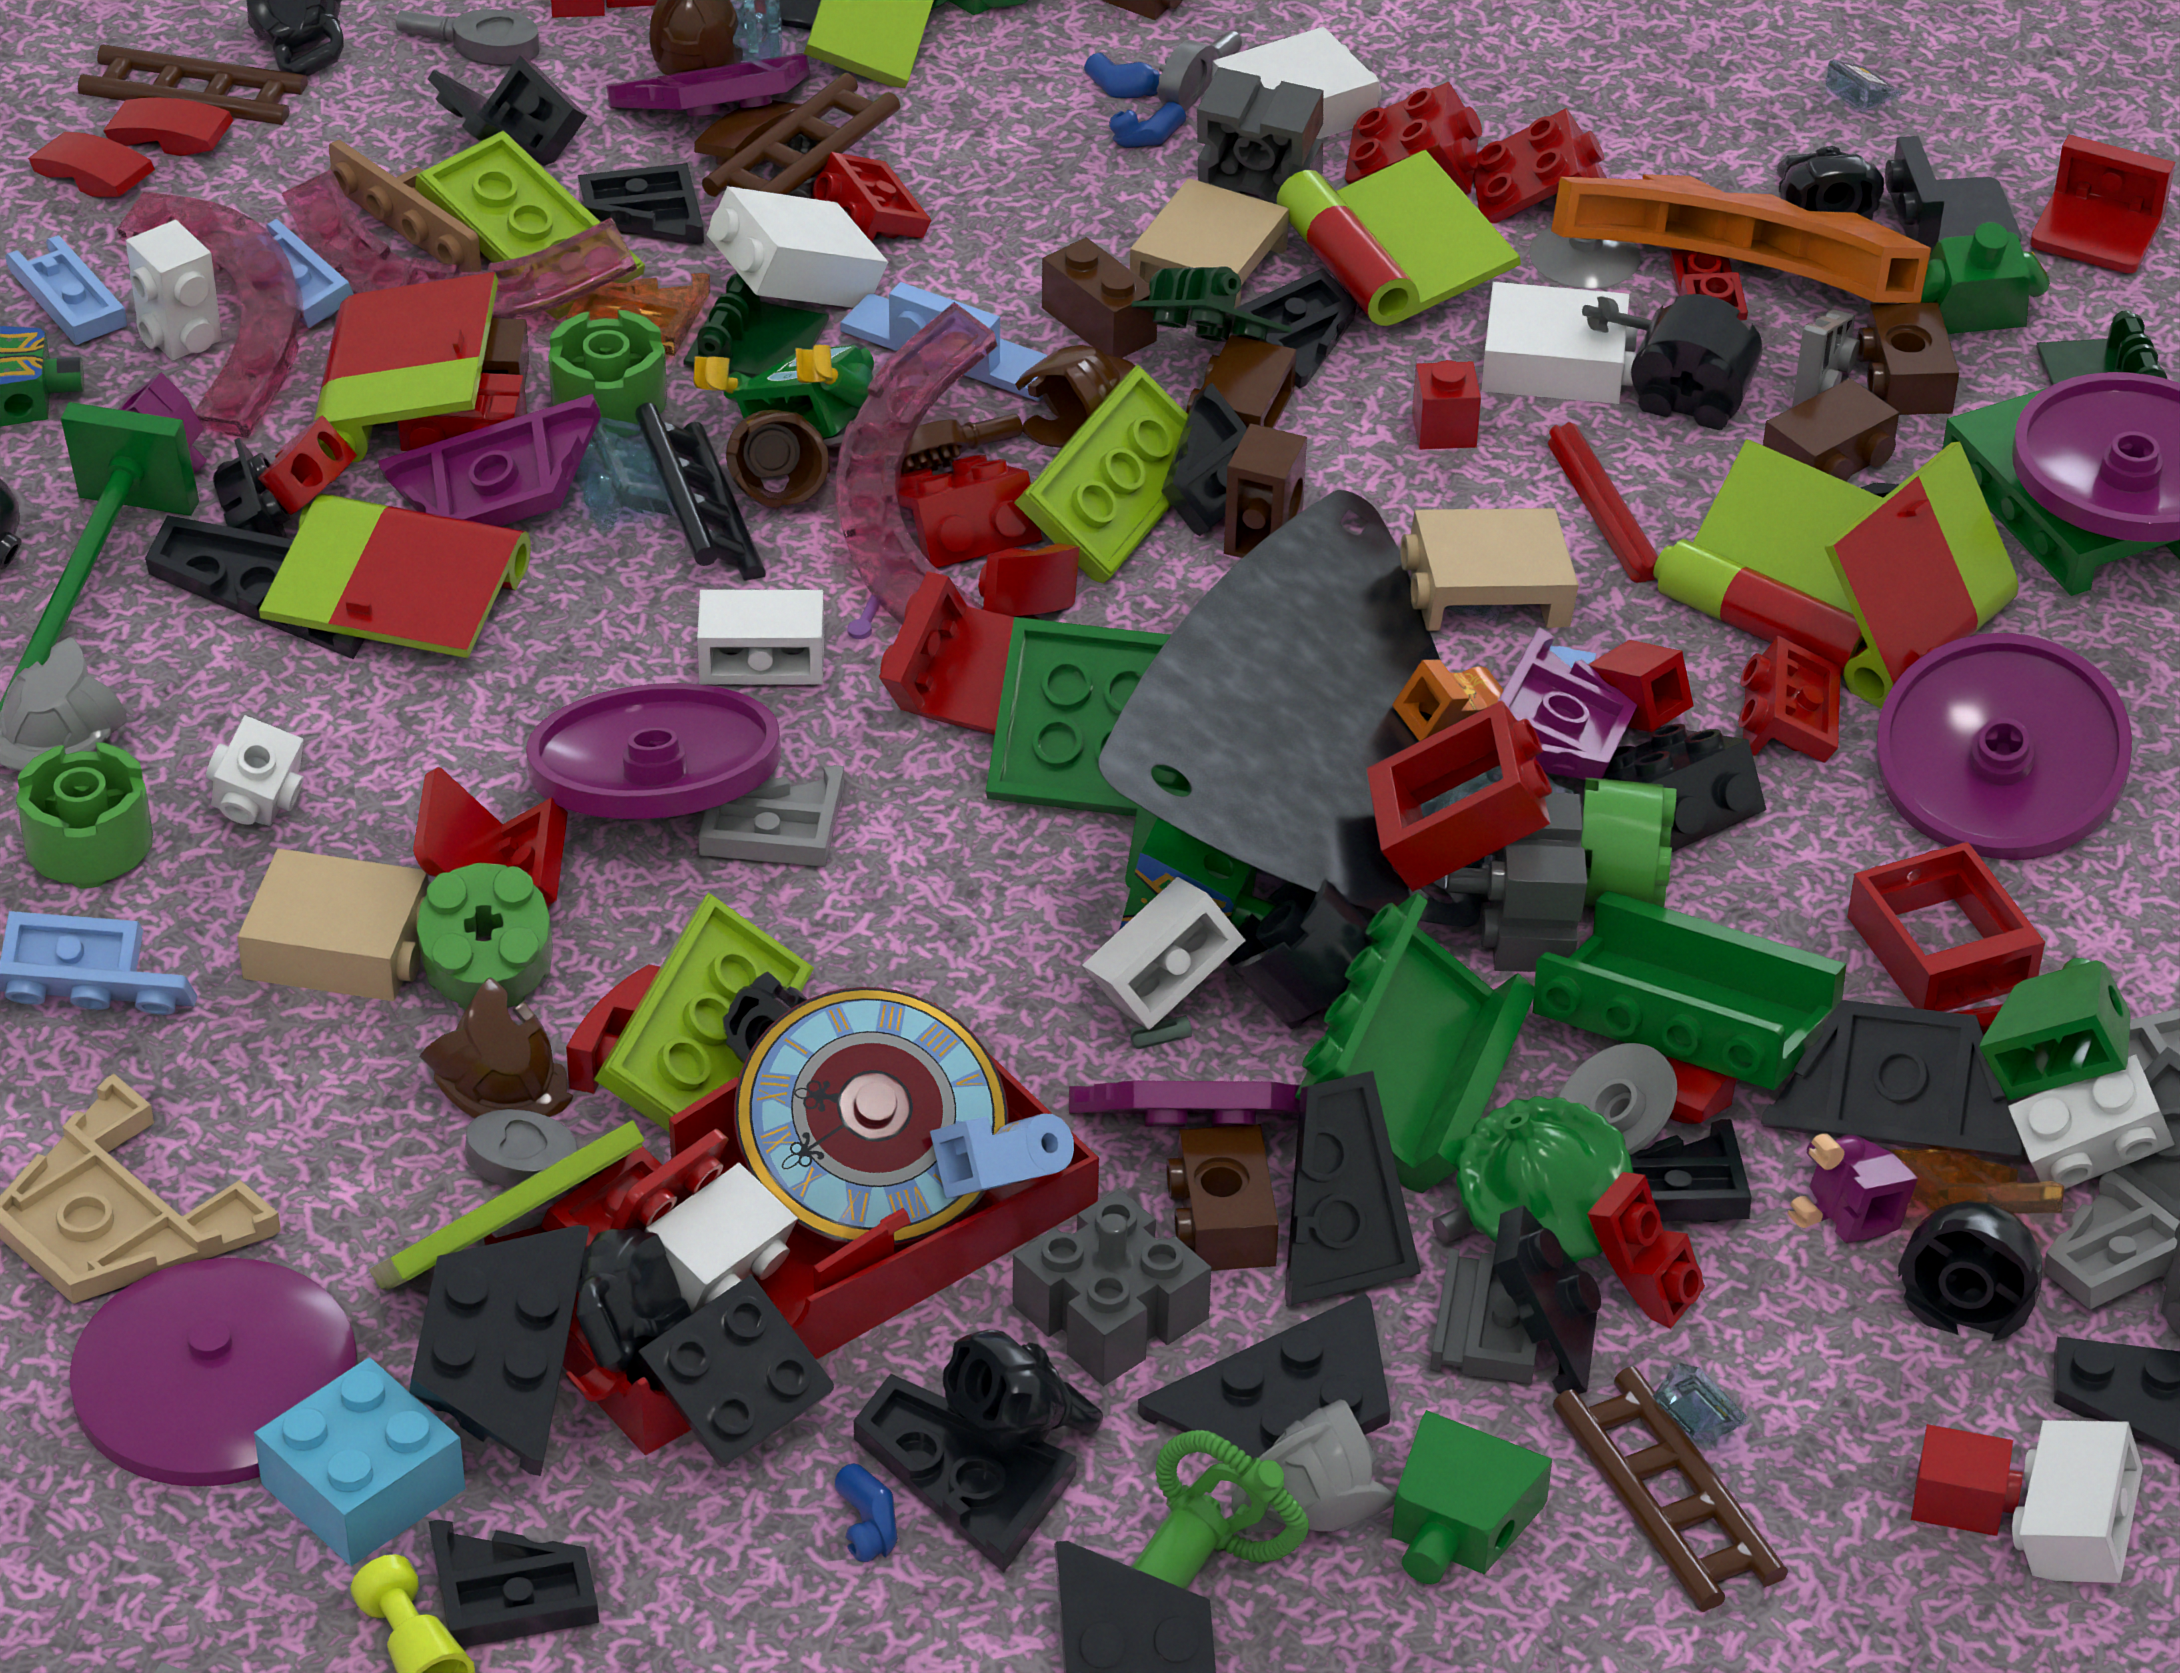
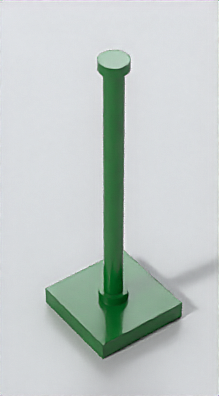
M74 402L68 403L61 417L78 496L79 498L96 500L98 502L0 701V711L2 710L7 691L15 677L24 668H30L35 662L38 661L43 666L48 660L51 648L56 645L123 505L189 516L193 514L199 503V496L183 420Z

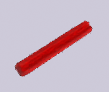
M1571 422L1564 424L1562 427L1557 424L1549 430L1551 438L1548 441V446L1626 573L1635 583L1655 580L1653 572L1658 555L1576 424Z

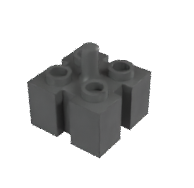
M1218 67L1197 108V143L1205 144L1198 157V181L1240 194L1247 192L1260 195V200L1277 204V194L1280 187L1295 173L1304 170H1314L1322 175L1323 140L1316 137L1323 125L1324 90L1281 81L1280 85L1275 89H1269L1263 86L1261 76Z
M1552 793L1546 796L1545 800L1550 825L1489 854L1492 855L1490 864L1481 863L1480 868L1463 867L1445 876L1446 892L1481 894L1482 902H1490V908H1483L1481 946L1493 947L1494 971L1536 972V961L1543 953L1550 952L1569 958L1576 951L1578 942L1577 926L1578 922H1581L1587 888L1584 847H1581L1583 827L1580 794Z
M1120 1188L1078 1213L1077 1231L1075 1233L1061 1232L1054 1228L1013 1254V1306L1048 1338L1061 1329L1067 1333V1355L1103 1387L1146 1360V1345L1149 1339L1157 1336L1162 1342L1169 1345L1208 1320L1210 1311L1212 1267L1175 1235L1169 1239H1155L1156 1219Z

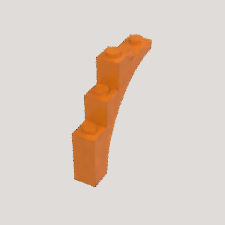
M1643 174L1642 179L1560 177L1551 232L1565 238L1642 243L1737 259L1811 278L1846 290L1871 302L1920 303L1931 251L1930 247L1857 213L1807 211L1773 194L1725 193L1694 177L1685 175Z

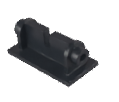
M238 437L234 442L239 457L220 464L213 476V483L221 507L226 512L224 513L227 527L287 538L283 523L290 520V514L258 479L271 464L263 453L253 456Z

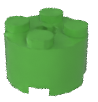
M618 310V319L602 318L590 321L589 311L563 321L551 333L548 356L551 403L555 406L593 394L601 411L600 420L593 434L602 439H620L626 436L628 432L640 429L635 411L644 403L656 405L660 414L664 411L667 405L665 349L661 341L659 327L649 319L626 310Z
M95 742L97 752L79 751L70 754L65 753L64 745L56 746L34 757L19 773L17 779L19 790L16 804L28 862L42 876L61 883L73 884L80 889L99 887L107 880L115 879L138 865L152 847L153 831L147 791L140 763L126 750L106 743Z
M1586 777L1581 847H1584L1587 874L1584 907L1595 908L1596 900L1607 890L1664 907L1671 865L1672 847L1669 846L1671 827H1673L1676 789L1664 788L1660 784Z
M475 863L454 869L451 872L439 874L429 884L427 895L419 909L417 934L422 963L428 982L433 989L437 988L444 997L457 1002L460 1008L466 1010L482 984L491 977L507 991V1008L517 1006L525 1001V996L536 989L542 978L546 979L550 973L553 953L549 912L543 894L533 884L532 877L519 867ZM491 936V940L477 941L478 938Z

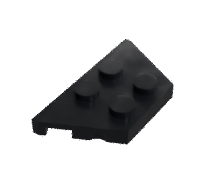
M1841 1000L1823 1026L1824 1032L1817 1043L1806 1050L1793 1069L1795 1072L1794 1076L1773 1105L1769 1104L1762 1114L1761 1124L1763 1127L1815 1135L1828 1134L1831 1137L1838 1138L1852 1134L1870 1142L2024 1161L2025 1150L2008 1108L2009 1104L2005 1093L1979 1048L1984 1034L1976 1015Z
M576 1225L437 1256L409 1393L434 1410L451 1414L456 1418L461 1428L480 1441L484 1442L488 1436L519 1456L521 1458L519 1467L532 1475L541 1476L588 1238V1226Z
M1364 1293L1138 1399V1414L1143 1420L1154 1425L1159 1420L1182 1432L1204 1430L1215 1433L1230 1441L1232 1445H1236L1238 1451L1243 1450L1245 1456H1251L1252 1460L1255 1457L1259 1458L1269 1450L1284 1433V1430L1296 1420L1302 1421L1316 1409L1323 1408L1340 1399L1345 1400L1349 1405L1363 1434L1366 1435L1389 1424L1391 1409L1371 1299Z

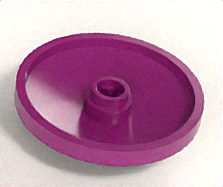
M2125 372L2095 373L2058 382L2041 391L2028 402L2016 424L2012 445V461L2022 486L2041 506L2074 526L2107 537L2142 542L2180 540V383L2146 374Z
M2016 633L1978 634L1957 639L1930 651L1913 663L1899 677L1890 690L1879 717L1876 744L1877 764L1883 787L1890 801L1902 817L1920 833L1947 847L1969 842L1980 857L2027 860L2047 856L2076 844L2091 834L2111 814L2120 800L2128 779L2132 753V732L2128 714L2118 692L2101 671L2084 657L2058 643L2035 636Z
M662 683L610 690L588 696L562 707L535 727L527 741L526 754L529 779L532 786L545 799L552 797L556 805L574 812L597 817L652 819L707 810L749 793L765 782L777 768L781 758V744L776 717L765 705L752 697L715 686Z
M213 1258L182 1263L162 1269L132 1283L105 1303L89 1321L76 1344L71 1360L70 1389L74 1410L82 1430L95 1448L110 1461L133 1474L153 1481L181 1486H218L243 1482L260 1477L254 1432L358 1365L356 1342L351 1324L339 1303L319 1284L292 1269L270 1262L244 1258Z

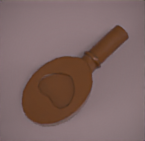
M1010 414L976 423L967 422L962 426L959 421L954 419L940 420L912 427L890 436L874 447V452L885 475L898 476L911 472L913 469L920 470L930 468L933 472L937 471L940 465L943 468L950 467V463L954 461V458L961 456V453L968 448L973 450L980 445L1018 437L1022 434L1023 427L1021 419L1017 414Z

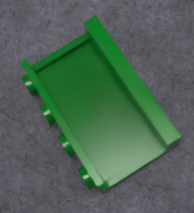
M2046 388L1947 418L1942 450L1950 443L1960 441L1989 511L2070 596L2091 590L2095 567L2162 545H2166L2180 560V540L2162 542L2131 541L2107 537L2084 530L2049 512L2022 486L2012 461L2015 428L2024 407Z
M1607 890L1596 900L1593 935L1569 958L1545 952L1537 959L1532 1013L1625 1043L1644 1044L1656 1049L1662 1055L1775 1090L1793 1071L1806 1050L1817 1043L1824 1032L1823 1026L1841 1000H1843L1847 963Z
M1417 892L1398 907L1393 903L1385 905L1368 925L1366 933L1373 938L1372 944L1362 950L1348 967L1345 977L1350 980L1346 991L1334 1001L1325 1014L1324 1022L1329 1027L1325 1035L1314 1044L1303 1060L1302 1067L1307 1070V1073L1295 1097L1300 1100L1301 1087L1373 1071L1399 1182L1409 1190L1424 1193L1457 1170L1455 1162L1457 1156L1462 1152V1141L1465 1137L1471 1135L1474 1124L1481 1118L1535 995L1534 986L1519 973L1493 990L1421 930L1417 924L1428 901Z

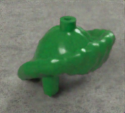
M1534 1096L1529 1100H1511L1504 1107L1496 1108L1487 1117L1479 1119L1474 1124L1471 1135L1465 1137L1462 1141V1152L1457 1156L1455 1167L1458 1171L1456 1183L1458 1192L1461 1195L1462 1206L1469 1213V1219L1476 1230L1488 1236L1495 1244L1500 1214L1524 1205L1544 1228L1550 1229L1556 1235L1562 1249L1575 1263H1578L1583 1258L1598 1256L1603 1252V1249L1594 1233L1587 1213L1622 1172L1633 1173L1631 1157L1625 1147L1624 1136L1619 1129L1610 1125L1600 1113L1591 1111L1583 1104L1570 1103L1562 1097L1546 1099L1542 1096Z

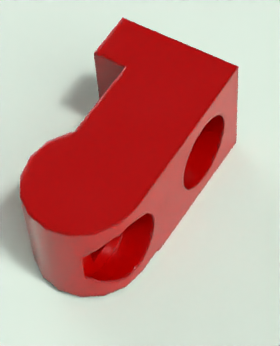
M322 415L286 443L275 455L276 459L264 470L258 479L283 508L292 515L312 500L327 485L335 481L358 455ZM317 438L329 446L336 461L329 458L322 451Z

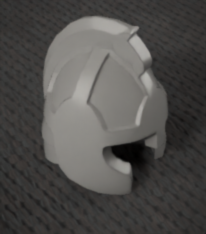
M68 637L51 648L48 660L43 666L38 661L35 662L30 668H24L11 683L0 711V765L8 769L22 771L34 757L61 745H64L66 754L79 751L92 752L96 749L95 742L103 743L114 731L126 723L127 715L117 696L103 683L88 677L84 654L79 644L72 637Z
M1340 1399L1323 1408H1318L1302 1421L1296 1420L1284 1430V1433L1276 1440L1274 1445L1259 1457L1261 1461L1269 1459L1280 1465L1284 1473L1283 1481L1285 1483L1283 1488L1287 1489L1288 1493L1293 1495V1498L1303 1508L1309 1519L1308 1530L1329 1531L1332 1533L1352 1523L1381 1513L1394 1505L1396 1493L1371 1480L1372 1463L1377 1458L1345 1400ZM1238 1485L1232 1496L1231 1509L1233 1515L1241 1504H1246L1248 1507L1252 1506L1249 1495ZM1269 1503V1508L1262 1519L1242 1529L1241 1532L1246 1536L1252 1531L1259 1533L1284 1526L1286 1523L1278 1511L1274 1509V1506Z

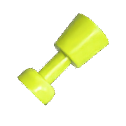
M397 1554L384 1555L370 1561L358 1571L350 1586L351 1596L357 1606L367 1616L377 1619L386 1618L391 1625L393 1632L390 1634L387 1647L396 1673H475L474 1662L436 1616L428 1614L419 1615L412 1601L416 1598L419 1590V1581L415 1569L406 1557Z

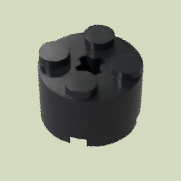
M1686 294L1676 297L1672 305L1665 308L1662 305L1655 312L1631 367L1632 382L1640 396L1638 401L1640 409L1643 412L1668 417L1672 411L1693 416L1700 426L1722 430L1726 427L1728 420L1739 410L1762 356V340L1755 326L1752 324L1749 330L1737 318L1740 312L1737 308L1726 301L1712 296Z
M1324 878L1318 892L1291 882L1277 889L1268 897L1276 907L1261 921L1253 913L1250 914L1238 929V932L1246 941L1226 958L1227 962L1234 968L1235 973L1290 1029L1303 1024L1314 1012L1326 1004L1330 1003L1332 1005L1346 991L1350 980L1345 977L1348 967L1362 950L1371 946L1373 938L1366 933L1367 927L1370 924L1368 920L1326 878Z

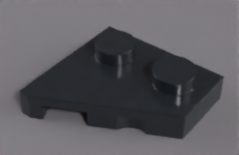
M687 163L578 175L581 204L607 229L693 244L704 243L703 222Z
M440 1519L429 1521L431 1544L448 1631L461 1647L599 1623L598 1603L585 1547L555 1541L537 1543L528 1540L524 1535L498 1530L495 1531L492 1541L454 1534L453 1522Z

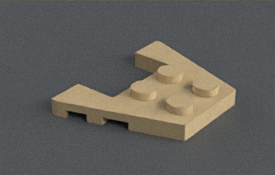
M115 1074L107 1077L98 1086V1099L85 1113L76 1111L62 1126L64 1136L46 1156L37 1154L0 1195V1239L73 1304L131 1285L162 1269L182 1263L208 1259L273 1237L281 1231L279 1213L241 1180H238L192 1211L181 1216L109 1155L108 1152L154 1124L151 1104Z

